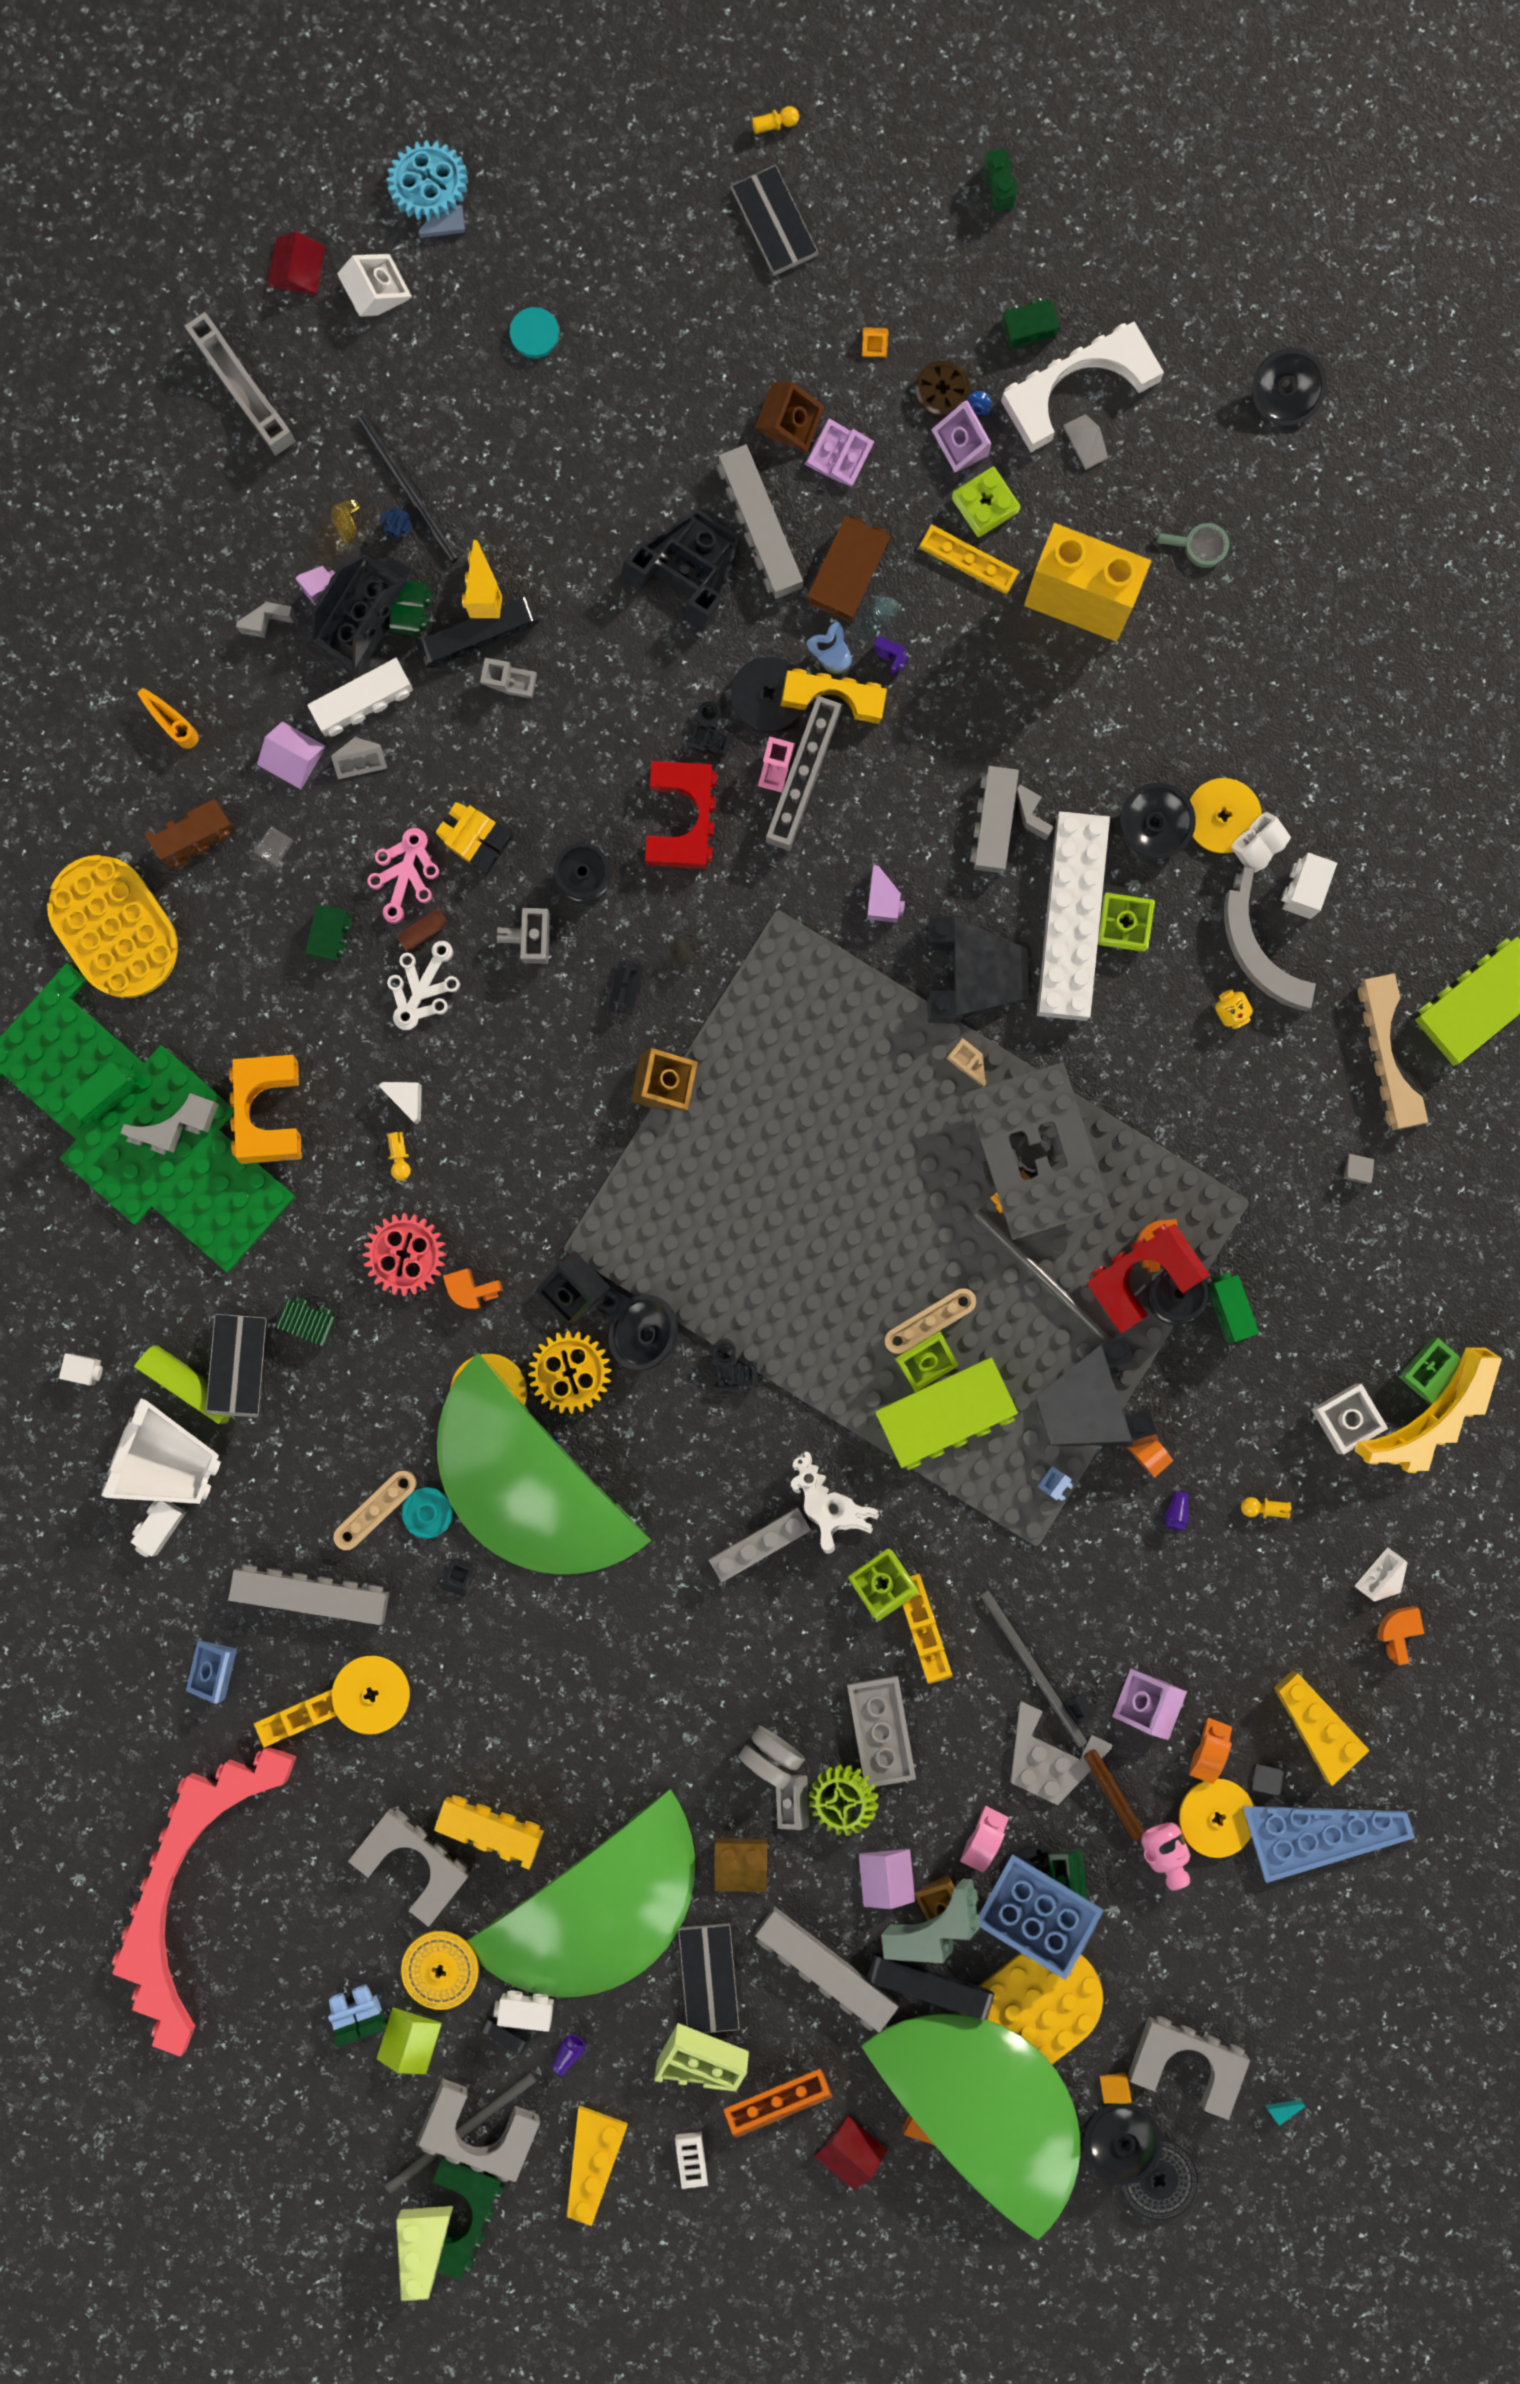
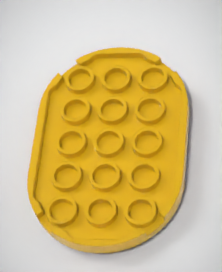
M101 855L83 857L65 867L51 886L49 903H47L48 917L56 935L85 978L102 992L121 998L139 997L158 988L168 978L174 968L178 953V942L171 921L140 875L125 862Z
M1019 1953L979 1985L995 1993L988 2020L1005 2026L1034 2045L1051 2064H1054L1092 2032L1100 2018L1103 2006V1992L1099 1977L1089 1961L1082 1955L1079 1957L1070 1976L1065 1980L1023 1953Z

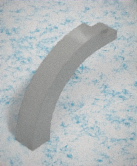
M1244 867L1240 874L1236 873L1233 888L1237 889V891L1229 890L1225 896L1224 922L1233 955L1243 972L1261 991L1284 1005L1307 1012L1312 1007L1316 983L1303 981L1285 973L1273 964L1261 950L1253 934L1249 918V896L1254 869Z

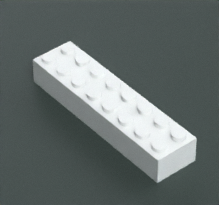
M1059 811L1056 817L1037 1016L1087 1021L1090 1018L1110 821L1108 816Z

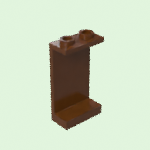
M845 516L807 596V604L853 624L858 606L885 549L889 547L891 536L887 535L888 532L880 527H869L858 517L852 516L850 518Z

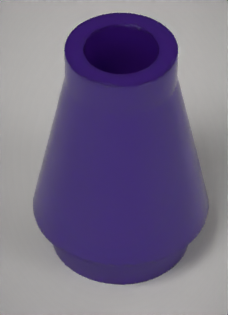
M1174 1491L1173 1498L1163 1519L1166 1521L1165 1527L1185 1531L1186 1525H1189V1494Z
M568 2034L566 2038L562 2039L552 2065L554 2072L559 2075H565L567 2070L585 2053L584 2048L586 2045L581 2038L574 2034Z

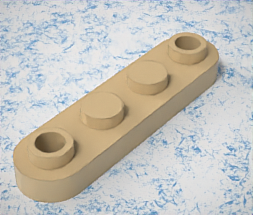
M958 1289L893 1328L885 1336L886 1348L894 1354L903 1353L970 1313L976 1306L974 1293L968 1289ZM960 1297H965L967 1299L966 1306H960L958 1304V1299ZM895 1336L901 1337L902 1344L900 1346L893 1344L892 1340Z
M399 1471L391 1476L336 1529L334 1542L337 1547L342 1550H350L365 1539L414 1492L417 1484L415 1476L409 1471ZM402 1478L408 1481L406 1488H402L399 1484ZM345 1532L352 1534L351 1541L344 1539Z

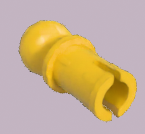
M787 106L782 109L780 114H777L775 109L772 110V113L753 117L752 125L754 132L758 134L772 129L780 130V124L792 127L798 122L799 113L796 108Z
M403 1132L387 1134L390 1148V1157L388 1159L394 1160V1164L391 1167V1175L396 1180H406L411 1173V1169L404 1162V1158H408L409 1155L405 1151Z
M1249 1497L1242 1502L1241 1511L1248 1517H1255L1259 1513H1263L1264 1519L1267 1516L1290 1519L1291 1502H1274L1264 1498V1502L1260 1503L1256 1498Z

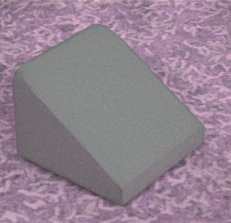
M1349 1154L1343 1179L1371 1184L1374 1159Z

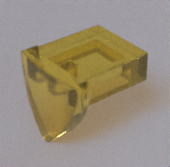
M356 500L335 504L331 511V519L344 543L352 541L357 531V527L350 516L351 513L359 508Z

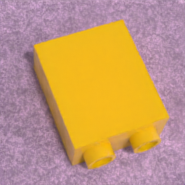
M1054 523L1036 567L1024 606L1117 642L1133 609L1152 560Z

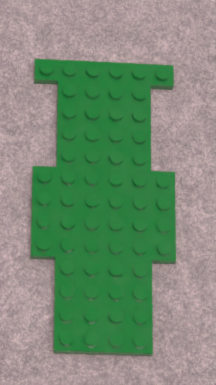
M67 962L0 1037V1078L4 1075L76 1139L59 1159L130 1222L137 1226L148 1212L154 1208L225 1272L229 1273L296 1196L258 1163L241 1164L236 1159V1156L233 1157L231 1150L232 1140L221 1130L228 1124L231 1117H234V1108L164 1046L160 1045L144 1063L72 1000L88 980ZM110 1061L117 1064L122 1063L136 1074L137 1078L135 1081L139 1086L93 1125L80 1121L63 1101ZM190 1093L219 1104L208 1133L201 1130L199 1135L185 1130L186 1125L184 1124L174 1153L166 1150L165 1155L150 1150L151 1144L142 1142V1145L138 1146L127 1142L128 1136L120 1134L124 1124L135 1127H147L168 1120L181 1109Z

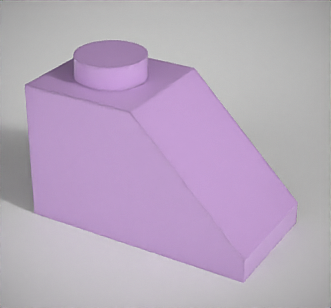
M321 566L302 573L295 579L306 596L316 605L318 598L323 594L330 578L335 572L333 570L327 572Z
M873 865L867 919L897 923L898 916H903L905 901H900L901 893L881 868Z

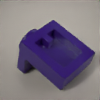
M878 636L874 644V651L877 652L876 655L884 660H895L890 673L895 676L898 670L902 671L907 662L908 657L904 656L906 648Z

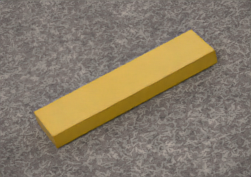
M932 524L919 546V549L1006 595L1019 574V571Z

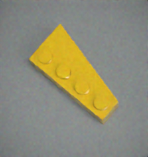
M1292 1670L1274 1687L1328 1784L1333 1786L1370 1751L1297 1672Z
M452 1795V1798L447 1797L444 1800L434 1831L463 1843H468L470 1839L474 1841L473 1845L485 1852H492L494 1849L498 1851L497 1854L500 1855V1858L507 1861L521 1860V1867L530 1869L544 1833L543 1830L539 1829L540 1826L530 1821H525V1824L515 1821V1816L503 1812L500 1815L492 1813L490 1807L482 1804H477L476 1807L466 1803L467 1800L460 1796Z

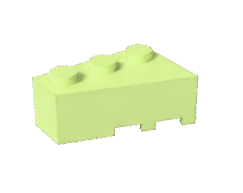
M677 2023L657 2059L654 2081L662 2082L663 2079L678 2080L681 2085H687V2082L704 2084L703 2087L737 2091L747 2074L749 2051Z
M453 2206L405 2209L400 2211L397 2218L402 2301L429 2298Z

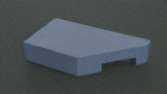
M457 205V209L449 207V215H446L443 211L440 212V219H437L435 214H432L430 221H426L419 230L420 238L465 233L462 205Z

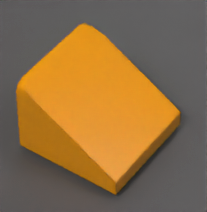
M863 328L862 356L887 357V328Z
M1125 2072L1100 2076L1104 2103H1131L1129 2083Z

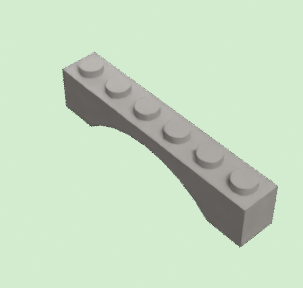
M206 312L186 324L185 328L192 340L276 456L296 441L291 431L256 386Z

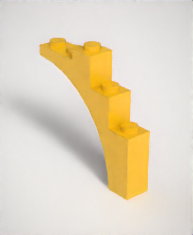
M1465 1348L1460 1364L1450 1383L1438 1399L1422 1415L1392 1434L1374 1440L1358 1441L1354 1451L1369 1464L1377 1465L1379 1462L1399 1464L1404 1471L1409 1473L1429 1471L1436 1444L1457 1443L1464 1417L1486 1414L1502 1358L1487 1348Z

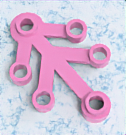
M418 828L407 830L402 837L401 843L388 850L380 849L375 854L378 864L385 866L390 863L392 858L406 852L401 863L380 874L373 873L368 877L370 887L377 890L382 888L384 883L398 876L391 903H388L383 909L384 918L391 924H397L404 918V910L401 907V903L409 879L416 890V897L421 903H428L432 899L431 891L425 887L413 865L416 854L424 866L423 873L428 879H436L439 876V868L432 863L425 850L428 842L427 836ZM416 836L419 838V841L413 845L410 843V839ZM385 853L388 856L387 860L379 861V856ZM434 867L436 869L435 874L428 875V868ZM373 878H380V883L372 885ZM427 891L429 894L426 899H421V892ZM391 908L397 909L395 916H389L388 912Z

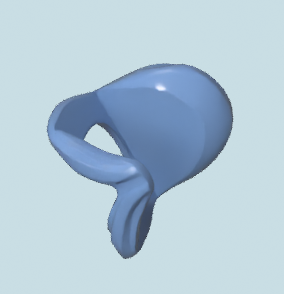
M835 622L829 627L827 635H816L807 641V648L810 653L818 658L824 669L829 673L843 674L850 667L852 661L851 654L844 642V633L839 622ZM834 635H836V642L832 647L827 650L818 649L817 642L829 643L834 639Z

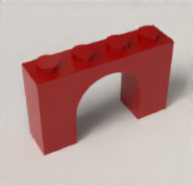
M652 761L651 791L681 793L688 796L697 805L699 817L694 828L683 836H647L645 857L647 866L707 869V862H712L713 847H708V838L714 835V822L709 821L710 812H715L716 797H711V789L717 786V772H713L712 764Z
M1163 1224L1152 1232L1153 1238L1148 1241L1143 1238L1132 1245L1134 1251L1128 1255L1125 1252L1120 1253L1112 1259L1113 1265L1107 1269L1103 1265L1091 1273L1094 1278L1089 1280L1087 1284L1121 1334L1148 1317V1314L1134 1295L1130 1286V1274L1138 1261L1152 1260L1161 1264L1168 1271L1182 1293L1210 1276L1176 1224L1168 1228Z

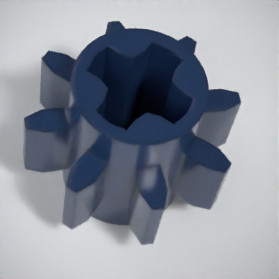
M392 507L390 512L384 511L379 521L381 526H384L383 532L396 539H400L402 534L408 536L412 527L411 521L408 520L409 514L395 507Z

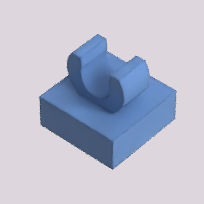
M1052 1466L1037 1487L1055 1500H1065V1497L1062 1495L1066 1487L1072 1490L1073 1485L1070 1483L1072 1479Z

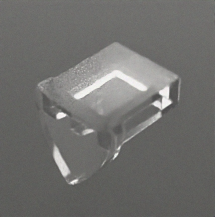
M271 826L253 851L269 864L279 867L281 859L294 841Z

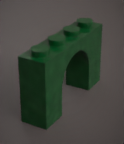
M443 2156L433 2182L464 2196L472 2208L473 2222L464 2232L445 2236L437 2271L461 2281L463 2273L469 2274L475 2258L470 2256L474 2248H480L485 2235L481 2232L484 2223L489 2225L495 2210L491 2208L494 2198L499 2200L505 2184L500 2183L501 2181L495 2178L492 2173L484 2171V2173L476 2172L468 2164L463 2162L455 2164L445 2158L446 2156Z

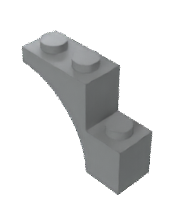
M190 1093L181 1109L168 1120L147 1127H135L124 1124L120 1134L128 1136L126 1141L141 1146L142 1142L151 1144L150 1150L165 1155L166 1150L174 1153L184 1124L187 1131L198 1135L201 1130L208 1133L219 1104Z

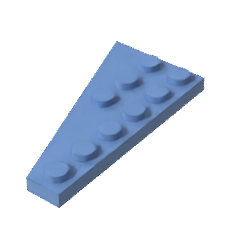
M1242 1806L1266 1883L1415 1838L1408 1814L1405 1811Z

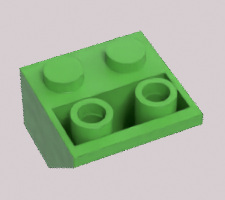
M1430 1338L1398 1377L1432 1405L1450 1383L1460 1364L1461 1358L1439 1338Z

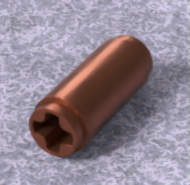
M438 908L402 931L397 938L404 949L408 951L443 929L448 924V921Z

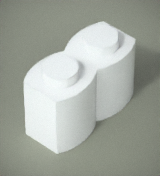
M1266 812L1252 823L1249 830L1235 840L1231 848L1246 868L1254 869L1256 873L1268 865L1274 854L1285 848L1291 837L1279 819Z

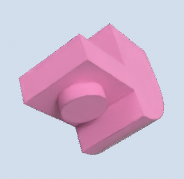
M769 737L758 786L783 792L795 743Z
M985 1806L974 1833L967 1841L960 1861L984 1873L1001 1845L1005 1835L1003 1832L1009 1817Z

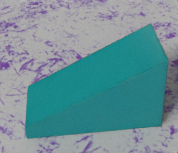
M1301 2100L1265 2105V2107L1280 2126L1303 2109L1305 2105Z

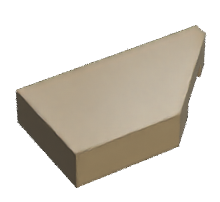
M962 1038L946 1059L980 1086L984 1087L986 1079L983 1054Z

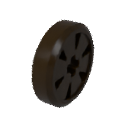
M936 361L927 365L919 373L915 384V397L921 409L927 414L938 418L947 417L960 404L967 401L970 393V382L967 374L960 366L949 361ZM943 384L945 389L949 390H946L945 394H940V390H936V388L939 389V385Z

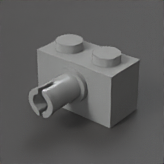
M522 908V926L520 928H497V943H520V959L523 963L548 964L550 912L548 909Z

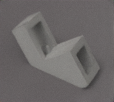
M266 602L239 620L236 627L241 634L265 638L269 619L294 623L296 613L291 606Z
M485 658L480 683L509 695L532 699L537 673L512 668L510 662Z
M1019 785L1016 791V799L1024 828L1047 840L1053 826L1032 815L1042 797Z

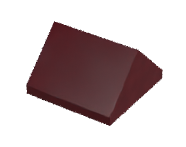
M297 231L277 237L267 286L317 295L326 247Z
M847 2115L814 2156L851 2189L856 2190L873 2177L888 2150L854 2119Z

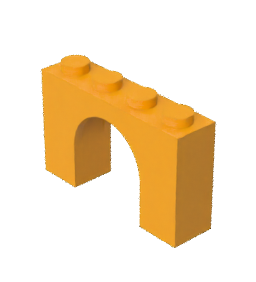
M283 1055L233 1059V1068H229V1079L233 1083L234 1092H230L231 1107H234V1117H231L230 1120L231 1130L235 1132V1141L231 1143L233 1157L236 1156V1159L241 1164L302 1159L301 1134L296 1128L262 1130L252 1125L249 1115L252 1101L262 1091L270 1088L299 1086L298 1061L295 1056Z

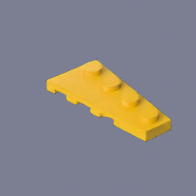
M580 2105L578 2108L567 2217L592 2226L628 2123Z

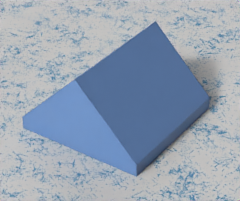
M197 1641L186 1691L212 1703H220L225 1700L237 1649L205 1641Z

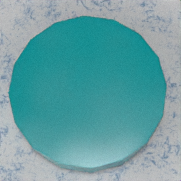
M531 307L522 310L514 317L510 325V337L514 348L527 358L538 359L547 356L559 342L560 331L557 321L550 312L543 308Z
M425 1487L414 1491L407 1497L403 1504L401 1515L410 1533L419 1538L429 1539L441 1535L448 1529L453 1518V1508L445 1493L437 1488Z

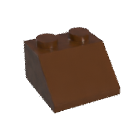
M772 382L755 429L775 442L808 452L825 406L793 382Z

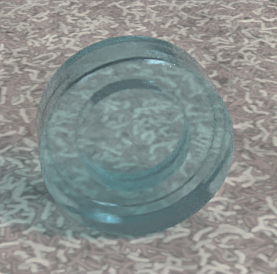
M880 597L874 601L873 611L876 614L886 617L898 614L899 603L896 600Z

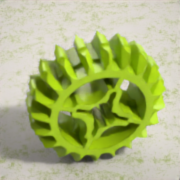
M837 1765L835 1770L829 1767L826 1770V1774L821 1772L818 1775V1780L813 1782L812 1787L814 1789L809 1793L813 1800L809 1806L816 1808L813 1816L821 1817L818 1822L819 1825L824 1824V1822L828 1824L827 1831L835 1828L836 1835H840L843 1830L846 1836L851 1835L853 1831L857 1834L861 1832L862 1827L867 1828L870 1825L869 1820L875 1818L876 1815L873 1811L878 1809L879 1804L874 1801L878 1799V1794L871 1793L875 1788V1784H867L869 1775L862 1778L860 1776L861 1769H857L853 1773L851 1765H848L845 1770L841 1765ZM836 1783L835 1794L826 1797L828 1785ZM840 1797H844L848 1803L845 1804L844 1801H841ZM862 1803L860 1815L852 1818L853 1807Z

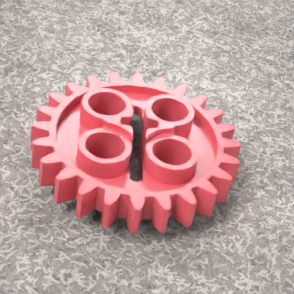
M403 1213L401 1220L394 1214L392 1215V1223L384 1218V1227L381 1228L375 1225L374 1227L378 1233L376 1235L368 1234L373 1240L372 1243H364L366 1247L370 1248V1252L363 1253V1256L370 1258V1261L365 1263L364 1266L373 1268L368 1276L377 1275L374 1284L378 1285L384 1282L383 1290L387 1291L392 1287V1294L394 1295L398 1293L399 1289H401L403 1296H407L408 1289H411L412 1293L417 1295V1287L419 1286L426 1291L427 1286L425 1283L428 1281L431 1284H435L432 1276L442 1275L437 1270V1267L446 1265L439 1261L440 1257L447 1256L446 1253L440 1252V1248L444 1247L445 1243L437 1242V1239L441 1237V1233H432L435 1228L433 1224L426 1228L427 1219L425 1218L417 1223L418 1217L415 1214L411 1220H408L406 1213ZM395 1232H399L402 1236V1241L398 1246H392L390 1243V1237ZM409 1233H412V1238L407 1248V1252L411 1256L404 1259L402 1275L398 1277L397 1274L403 1260L399 1253L400 1251H405L407 1236ZM418 1239H424L427 1243L426 1249L421 1253H418L414 1248V1244ZM387 1257H393L395 1260V1267L390 1271L385 1270L383 1262ZM413 1263H417L420 1267V1273L416 1277H410L408 1274V1267Z

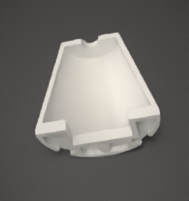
M140 1399L134 1408V1416L129 1418L107 1473L109 1478L103 1485L101 1496L106 1498L200 1504L201 1499L206 1500L211 1485H208L207 1482L210 1475L215 1476L221 1462L217 1460L219 1455L149 1402Z

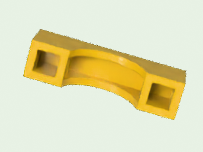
M792 669V671H787L785 676L781 706L806 710L808 705L817 696L833 695L843 699L850 706L855 720L879 724L883 715L887 689L881 688V685L878 683L868 682L864 685L856 683V680L851 678L836 680L832 679V676L828 674L818 673L815 676L807 674V671L802 669Z

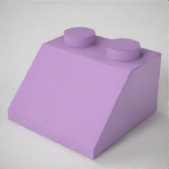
M1130 1669L1112 1717L1150 1735L1169 1740L1187 1691Z

